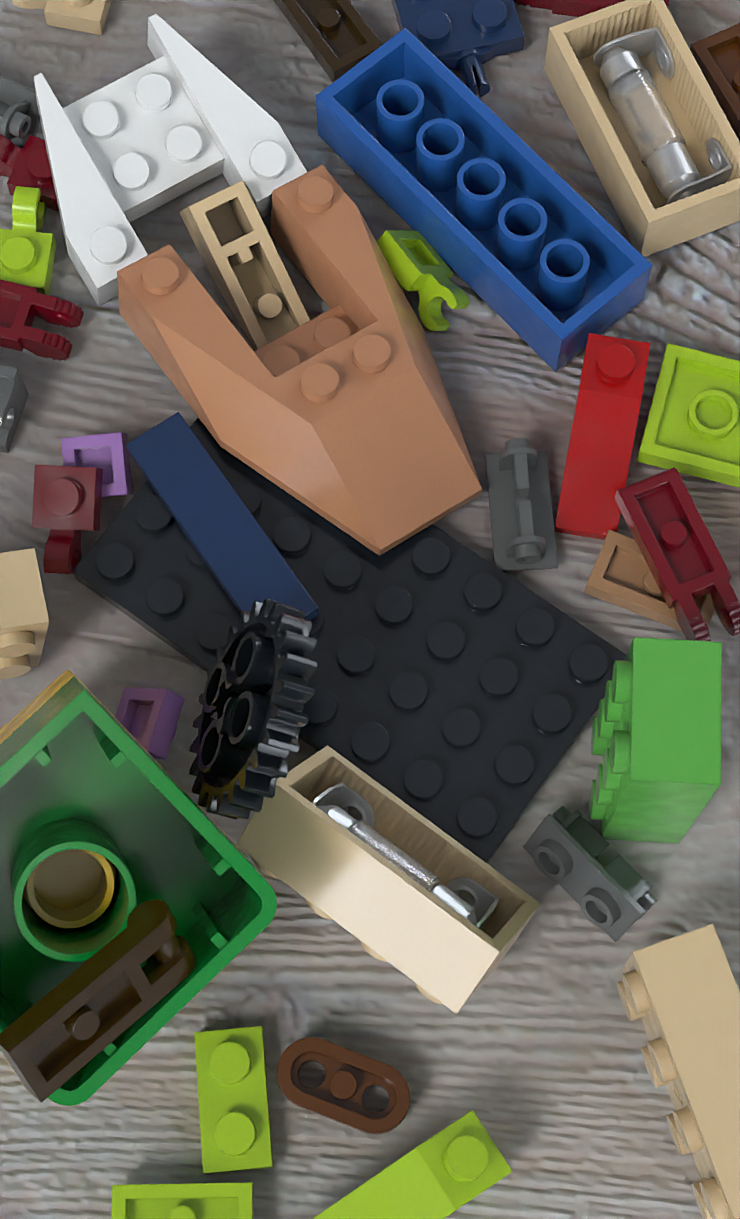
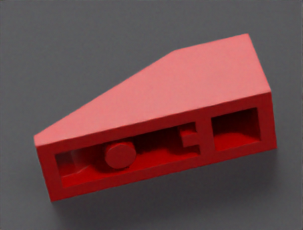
M588 333L554 526L555 532L605 540L609 530L618 531L621 511L614 498L617 490L626 487L650 343Z

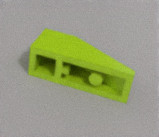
M472 1110L313 1219H444L513 1171Z

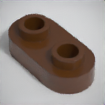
M307 1037L293 1042L284 1050L277 1065L279 1087L291 1103L363 1133L371 1135L388 1133L397 1128L408 1113L410 1091L405 1078L397 1069L324 1039ZM309 1062H317L325 1069V1078L317 1087H306L299 1079L301 1068ZM371 1087H381L388 1093L389 1104L381 1112H370L362 1103L364 1093Z

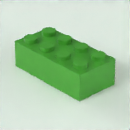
M634 637L625 660H615L612 680H607L605 699H600L598 716L593 717L591 731V754L602 756V764L598 765L596 780L591 781L589 815L590 819L601 820L600 835L605 840L679 844L721 786L722 642Z

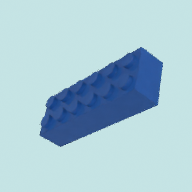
M404 28L316 95L318 135L414 231H418L438 255L555 372L585 349L588 333L603 334L644 300L653 265L408 29Z

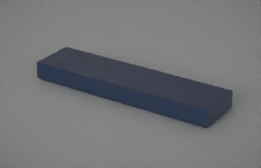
M179 412L126 444L128 454L240 613L243 610L250 612L255 601L263 603L264 599H270L304 611V620L307 621L319 615L317 604Z

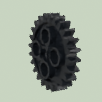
M264 599L263 603L255 601L250 612L245 610L241 612L239 626L231 625L229 627L228 645L226 647L218 646L217 648L218 663L213 669H208L204 692L200 694L198 699L200 704L203 705L202 712L193 721L192 727L198 729V736L189 749V752L197 754L189 770V775L197 776L192 787V793L199 795L197 804L198 806L205 807L208 813L235 820L237 818L247 820L251 811L259 813L262 810L264 797L273 798L275 796L276 776L286 778L288 774L287 756L290 752L298 753L300 747L297 739L300 728L307 725L309 720L307 715L303 713L304 703L312 698L315 689L307 687L308 679L317 668V662L308 660L315 648L316 639L308 637L312 622L304 620L305 612L270 599Z

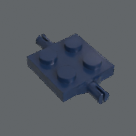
M391 0L400 31L404 28L408 29L448 69L461 70L464 84L476 96L477 88L480 97L486 95L491 89L482 64L495 56L520 51L524 48L525 36L513 0Z

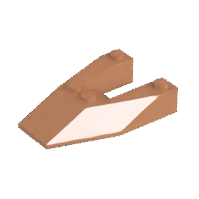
M321 165L272 191L270 235L324 300L330 310L253 351L177 252L168 244L117 271L119 312L220 447L380 556L480 496L482 487L423 327L357 205L327 169Z

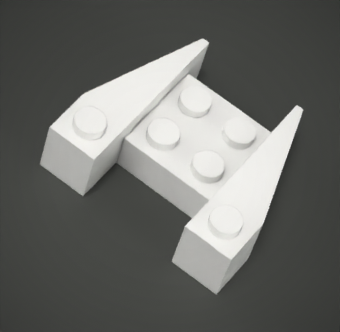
M157 14L148 17L147 45L156 60L80 100L62 108L43 74L40 73L34 76L37 106L68 256L98 306L118 296L117 271L148 255L130 222L222 173L230 186L242 180L244 181L261 218L271 213L272 191L307 173L279 123Z

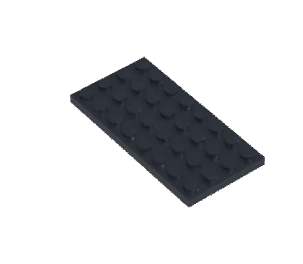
M197 418L190 429L319 607V615L310 620L312 627L308 637L316 639L315 648L308 660L317 662V668L308 679L307 687L313 688L315 691L312 698L304 703L303 713L307 715L309 720L307 725L300 728L298 738L318 752L328 745L488 864L599 709L600 699H605L607 680H612L614 662L615 660H625L626 654L433 524L384 554L377 555L220 447L201 420ZM147 480L72 570L76 580L206 672L208 669H213L218 663V646L226 647L228 645L229 627L231 625L239 626L241 613Z

